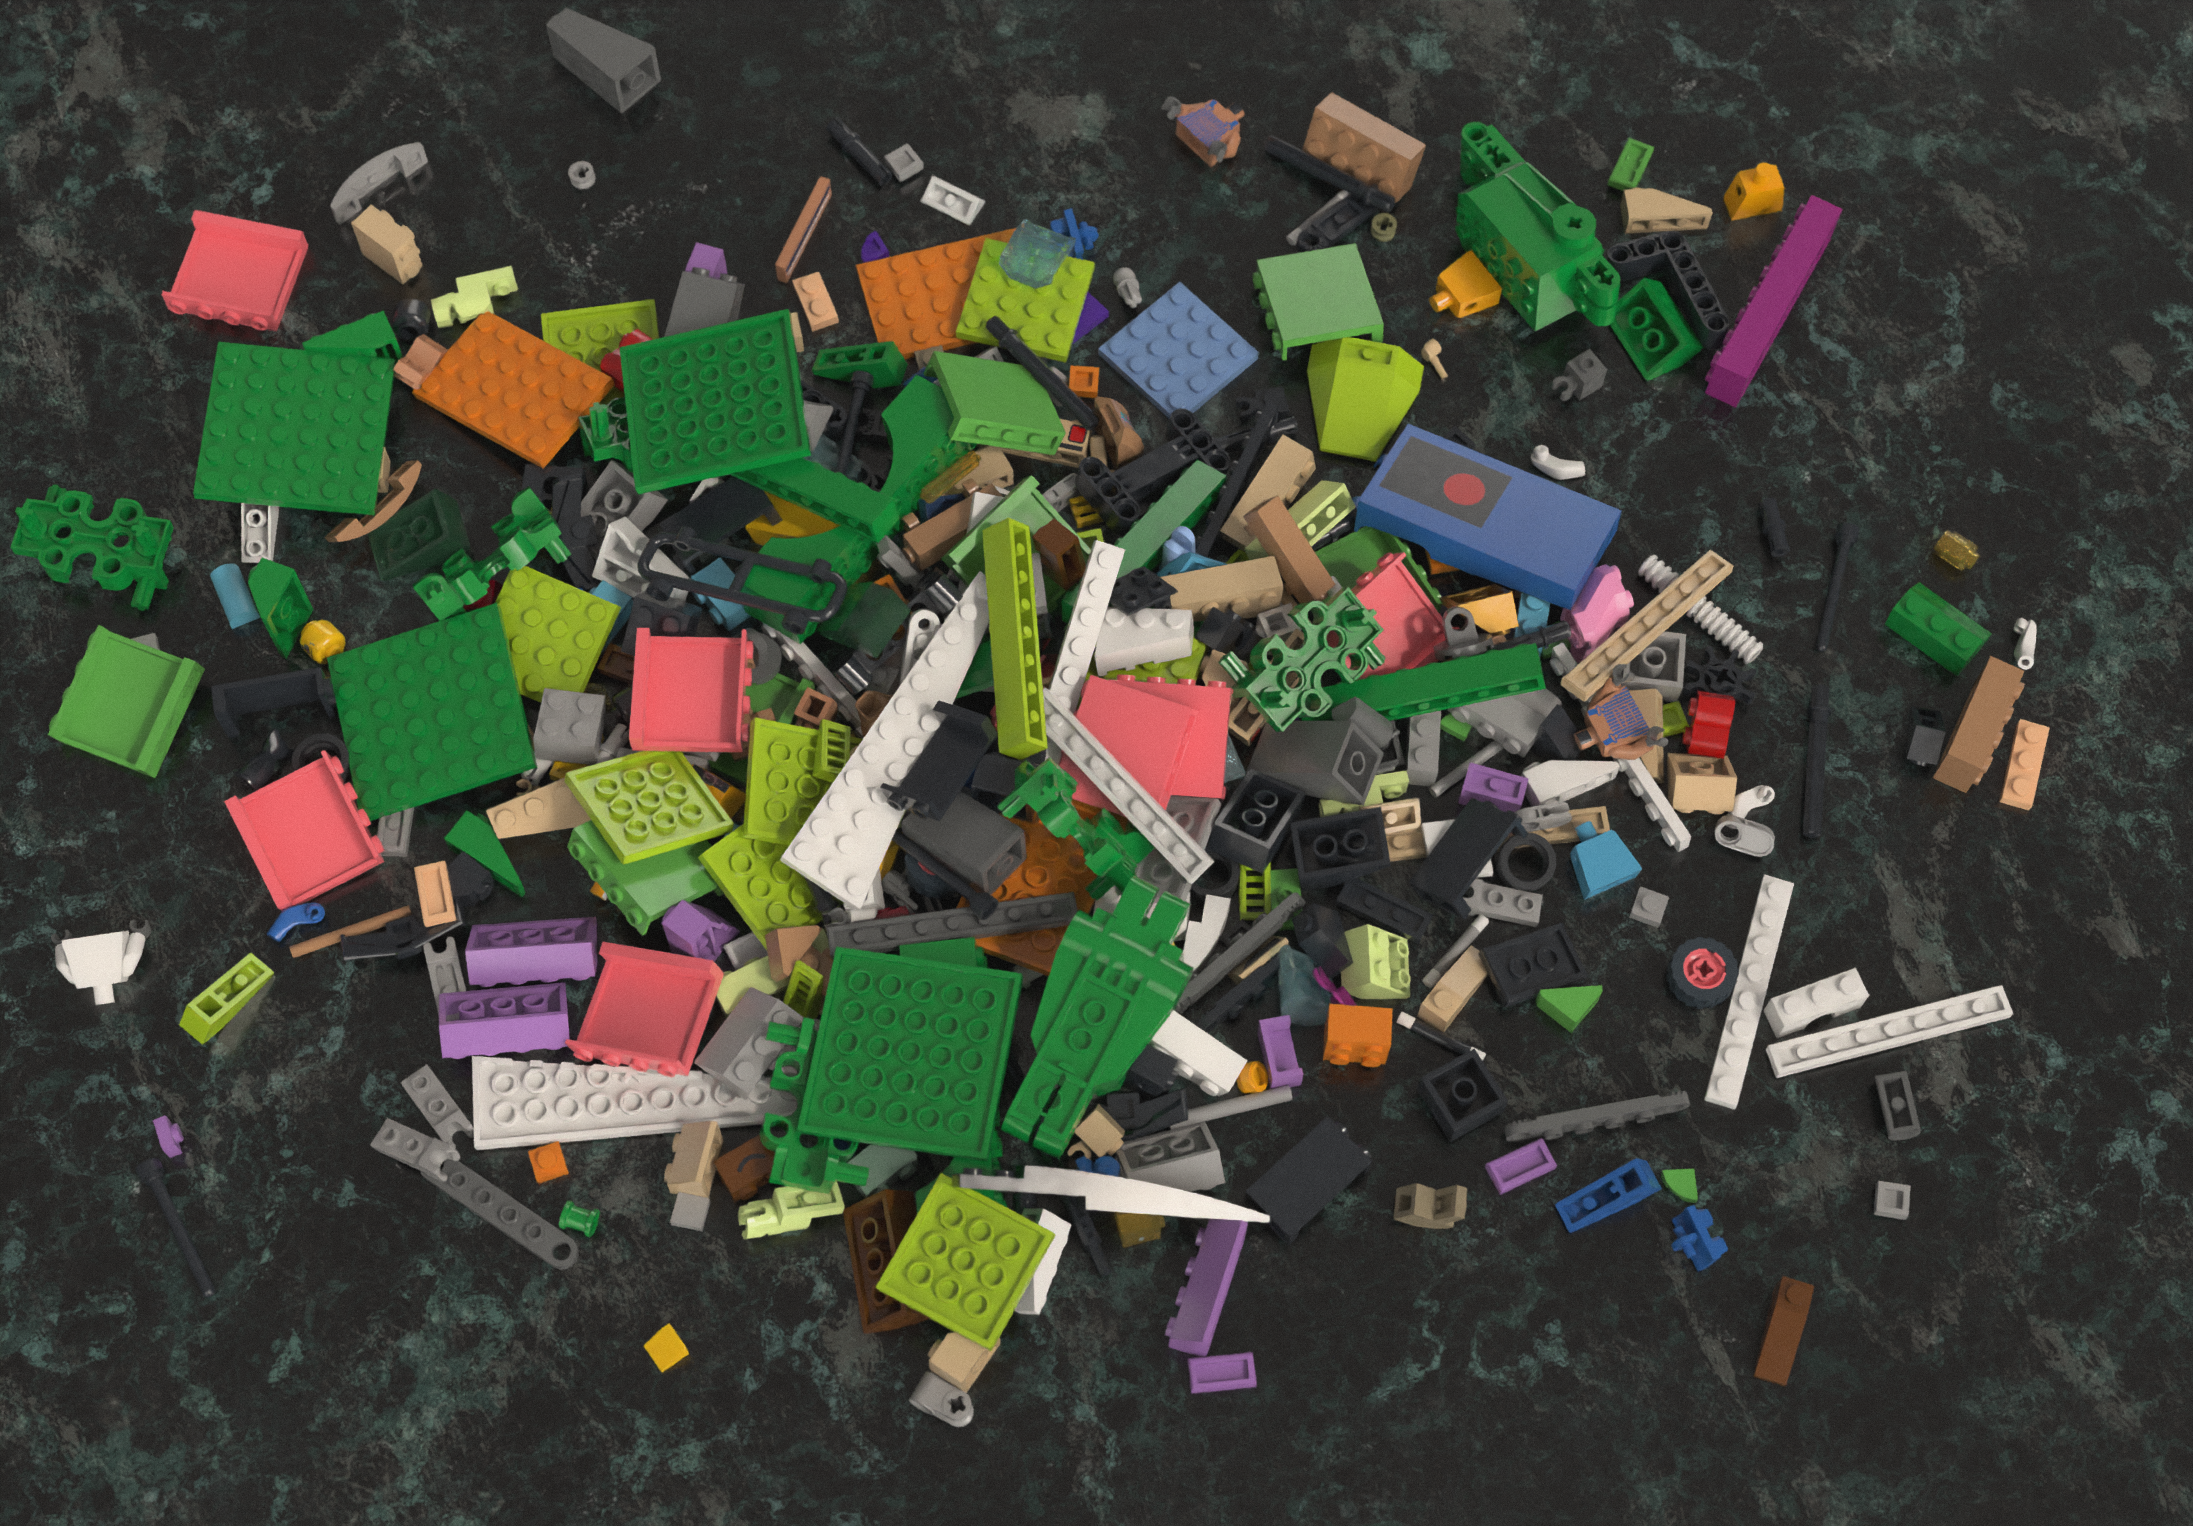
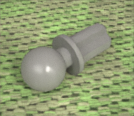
M1127 267L1116 270L1113 282L1117 287L1118 294L1124 298L1125 303L1129 304L1131 308L1136 307V304L1141 303L1142 298L1138 291L1139 283L1135 279L1134 272Z

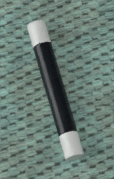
M1401 1012L1397 1020L1398 1024L1460 1055L1474 1049V1047L1404 1012ZM1475 1048L1483 1061L1486 1053Z

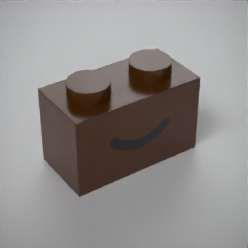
M759 1134L713 1161L716 1172L734 1202L739 1199L747 1200L753 1197L759 1191L758 1188L769 1182L774 1152L763 1146Z

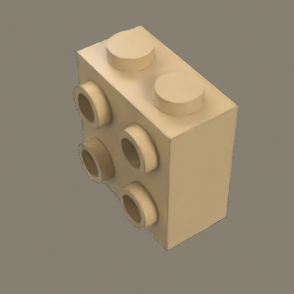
M372 205L351 223L364 256L402 284L418 274L422 267L419 257L420 251L415 245V236L405 225L399 226L385 210L379 211Z

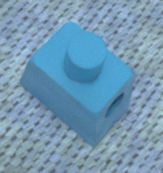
M1591 821L1575 828L1581 843L1574 846L1570 852V858L1584 900L1636 878L1642 870L1640 864L1615 831L1610 830L1598 835Z

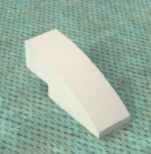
M1206 894L1202 922L1189 921L1183 954L1184 962L1194 967L1193 973L1197 972L1199 974L1219 943L1229 913L1230 898Z

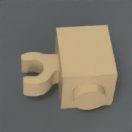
M1098 1104L1079 1122L1075 1133L1081 1140L1072 1144L1067 1154L1071 1156L1076 1150H1081L1084 1152L1085 1157L1091 1160L1092 1149L1099 1157H1103L1106 1153L1111 1156L1124 1144L1121 1138L1124 1136L1125 1130Z

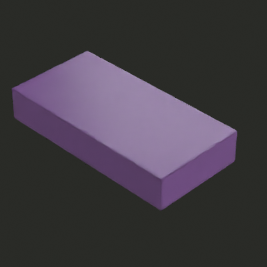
M1541 1138L1487 1163L1485 1168L1499 1194H1502L1556 1169L1557 1164Z
M1253 1352L1188 1359L1191 1393L1250 1388L1257 1385Z

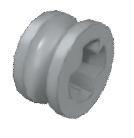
M579 161L569 168L571 183L576 188L587 189L594 184L595 173L590 163ZM584 172L586 177L580 178L578 173Z

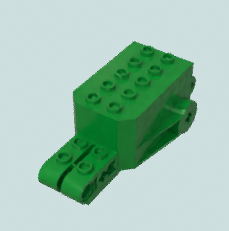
M1479 122L1465 125L1461 135L1460 173L1465 184L1471 187L1458 193L1457 221L1455 226L1456 234L1460 239L1463 249L1466 252L1470 250L1474 252L1501 286V293L1534 331L1574 311L1583 313L1594 325L1608 326L1612 324L1617 313L1620 276L1602 256L1604 249L1595 237L1596 219L1594 215L1587 209L1576 206L1571 199L1529 162H1525L1492 124L1488 127Z
M1135 875L1132 876L1112 914L1098 907L1093 916L1079 910L1069 924L1056 951L1031 1032L1037 1056L1013 1100L1001 1127V1130L1028 1143L1043 1118L1044 1121L1032 1146L1058 1160L1064 1153L1093 1095L1101 1096L1120 1090L1134 1061L1172 1014L1194 970L1193 966L1184 962L1183 950L1172 945L1187 916L1191 903L1164 891L1150 918H1148L1147 915L1156 900L1160 888ZM1059 1086L1061 1089H1059L1058 1095L1047 1114L1045 1111Z

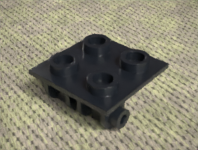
M1143 566L1115 580L1109 603L1126 616H1130L1148 606L1154 607V609H1172L1170 596L1177 593L1178 590Z

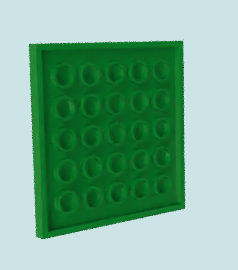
M789 309L619 347L634 485L638 495L811 456L792 318Z
M218 342L193 491L194 499L375 515L395 374L393 370L396 365L395 359Z
M497 603L327 658L343 737L349 752V765L354 789L358 796L359 810L362 808L365 810L370 821L537 768L502 612Z
M836 947L799 1119L798 1132L988 1162L1023 982L1022 973Z

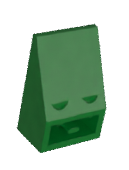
M384 311L369 314L361 320L341 325L333 331L313 336L308 341L302 343L304 350L389 358L395 359L396 364L403 358L397 339Z

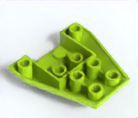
M1353 337L1333 339L1312 345L1307 377L1320 451L1377 461L1419 394L1424 366L1399 346Z

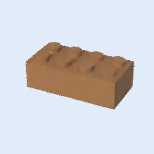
M1331 92L1315 108L1302 151L1370 185H1378V189L1394 196L1397 203L1412 187L1426 145Z
M1990 656L1973 684L1934 773V779L1967 793L1972 784H1979L1983 774L1987 772L1993 757L1991 755L1994 748L1998 747L2004 734L2002 732L2003 727L2008 723L2014 711L2012 706L2024 688L2025 684L2020 682L2024 670Z

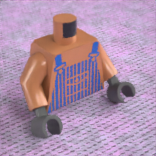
M1174 97L1166 99L1161 108L1169 111L1167 114L1169 119L1178 117L1176 135L1210 167L1215 165L1217 161L1222 162L1223 158H1230L1236 155L1241 139L1239 135L1240 123L1238 120L1244 116L1243 109L1239 104L1233 103L1225 109L1216 100L1185 105L1181 104Z
M1618 664L1614 667L1613 677H1610L1597 690L1587 705L1584 720L1587 728L1574 734L1576 743L1581 750L1596 744L1603 757L1612 756L1617 759L1636 760L1653 750L1654 745L1664 747L1668 744L1667 738L1662 737L1657 740L1658 734L1665 731V729L1658 726L1649 728L1626 686L1621 687L1622 682L1627 683L1634 679L1633 672H1629L1624 678L1621 675L1622 670L1626 668L1627 664Z

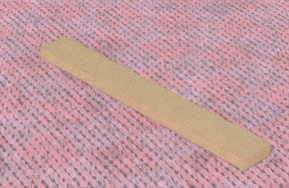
M1709 550L1562 678L1561 686L1585 702L1610 677H1613L1612 672L1616 665L1628 664L1725 579L1732 572L1733 565L1712 550Z
M1602 806L1569 810L1572 816V820L1569 823L1559 827L1527 833H1535L1544 837L1550 844L1580 841L1575 828L1588 821L1592 822L1598 835L1610 831L1606 807ZM1421 828L1386 833L1390 862L1427 858ZM1510 832L1500 847L1515 834ZM1520 845L1515 848L1530 847V845Z

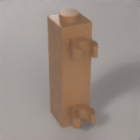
M972 478L964 481L961 485L965 489L962 491V494L966 499L923 524H920L913 512L902 517L905 523L903 528L906 531V534L903 535L904 548H902V551L910 564L915 563L919 570L923 571L940 561L967 534L973 493L980 492L1003 497L993 484L980 490Z
M1278 495L1263 500L1243 516L1247 522L1244 529L1250 537L1254 535L1257 537L1269 557L1275 556L1279 572L1286 582L1283 584V588L1288 595L1294 594L1299 603L1321 602L1329 596L1327 591L1336 584Z

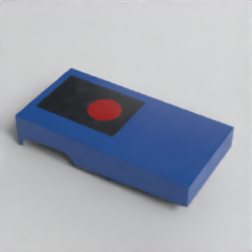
M1407 424L1389 454H1382L1378 458L1374 467L1376 468L1377 465L1381 466L1361 497L1355 496L1352 498L1356 506L1355 508H1357L1354 531L1358 532L1360 527L1368 526L1423 546L1430 554V559L1569 610L1572 609L1615 535L1622 511L1410 424Z

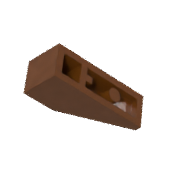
M1782 1276L1775 1285L1753 1377L1786 1386L1807 1319L1814 1285Z

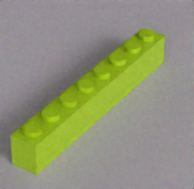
M1008 517L982 530L999 753L1016 759H1024L1048 747L1030 528L1028 525Z

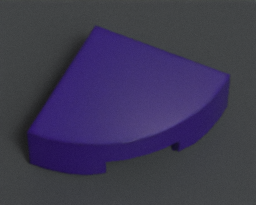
M874 231L869 234L861 250L862 263L889 257V251L877 232Z

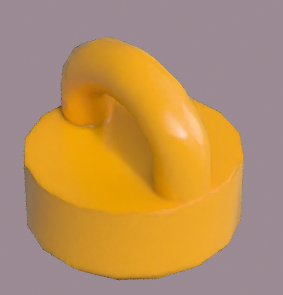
M1259 1061L1247 1062L1237 1077V1086L1242 1093L1263 1092L1268 1084V1072Z

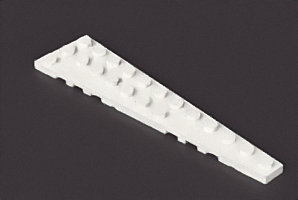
M980 571L780 859V861L857 912L862 907L905 811L904 809L898 811L892 808L886 802L887 798L880 789L882 783H886L899 788L941 725L932 709L939 700L953 704L989 624L986 576Z
M472 1056L474 1147L476 1150L550 1144L557 1141L561 1143L681 1132L683 1124L704 1121L718 1122L719 1128L762 1124L766 1112L779 1116H788L796 1110L795 1098L786 1091H777L769 1088L771 1078H765V1076L760 1079L744 1100L710 1074H703L702 1071H689L688 1076L676 1074L675 1077H667L658 1073L657 1070L648 1069L647 1072H640L629 1066L611 1067L598 1064L585 1066L569 1062L555 1064L543 1063V1061L539 1060L525 1062L512 1061L509 1058Z

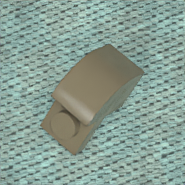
M1418 1183L1397 1188L1394 1219L1420 1227L1435 1229L1453 1228L1455 1221L1465 1219L1467 1188L1454 1185L1435 1190Z

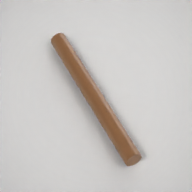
M407 905L289 946L293 958L341 942V934H345L346 937L361 935L386 926L385 923L411 916L412 912L410 906Z

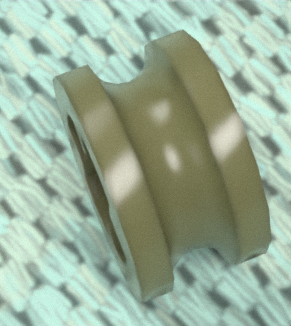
M1387 213L1376 215L1372 220L1371 226L1373 238L1380 242H1387L1394 238L1397 228L1396 219ZM1382 224L1387 225L1386 231L1380 230Z

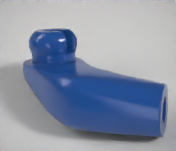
M314 902L288 907L279 914L267 935L280 943L287 932L294 926L320 922L324 918L325 910L320 904Z

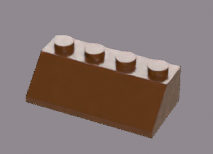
M884 1189L844 1209L843 1215L864 1334L912 1326L928 1319L925 1315L876 1288L917 1216L913 1192Z

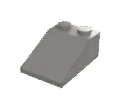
M611 460L581 502V517L588 515L593 517L598 545L587 548L596 561L610 523L626 517L642 532L651 524L668 501L658 491L638 495L634 485L633 473L627 471L622 463Z

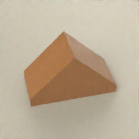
M818 925L779 928L765 935L771 978L775 982L789 976L795 962L802 958L822 929Z

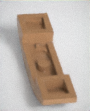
M418 460L406 461L387 479L394 489L376 505L375 515H365L360 521L356 518H345L324 538L328 542L347 541L363 536L385 523L399 510L412 492L420 473L421 463Z

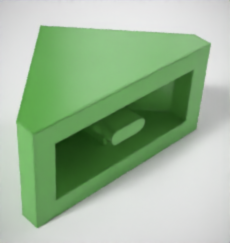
M1602 985L1542 989L1536 998V1006L1572 1033L1598 1002L1602 994Z

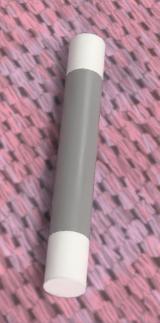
M1344 190L1339 192L1286 237L1287 241L1291 245H1295L1298 235L1302 230H1305L1312 222L1352 194Z
M1481 914L1474 920L1424 977L1422 982L1428 988H1432L1487 926L1489 920Z

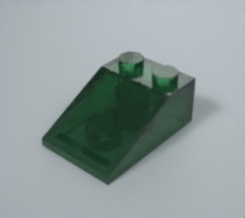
M437 489L432 490L400 510L385 523L368 533L380 579L383 581L443 564L461 548L464 551L471 548L457 500Z
M874 582L850 584L837 613L829 620L823 621L816 632L819 635L877 658L911 610L889 588Z

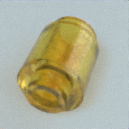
M1947 530L1934 547V550L1939 552L1938 556L1961 571L1965 567L1971 569L1980 557V554L1976 552L1979 547L1956 531L1952 533Z

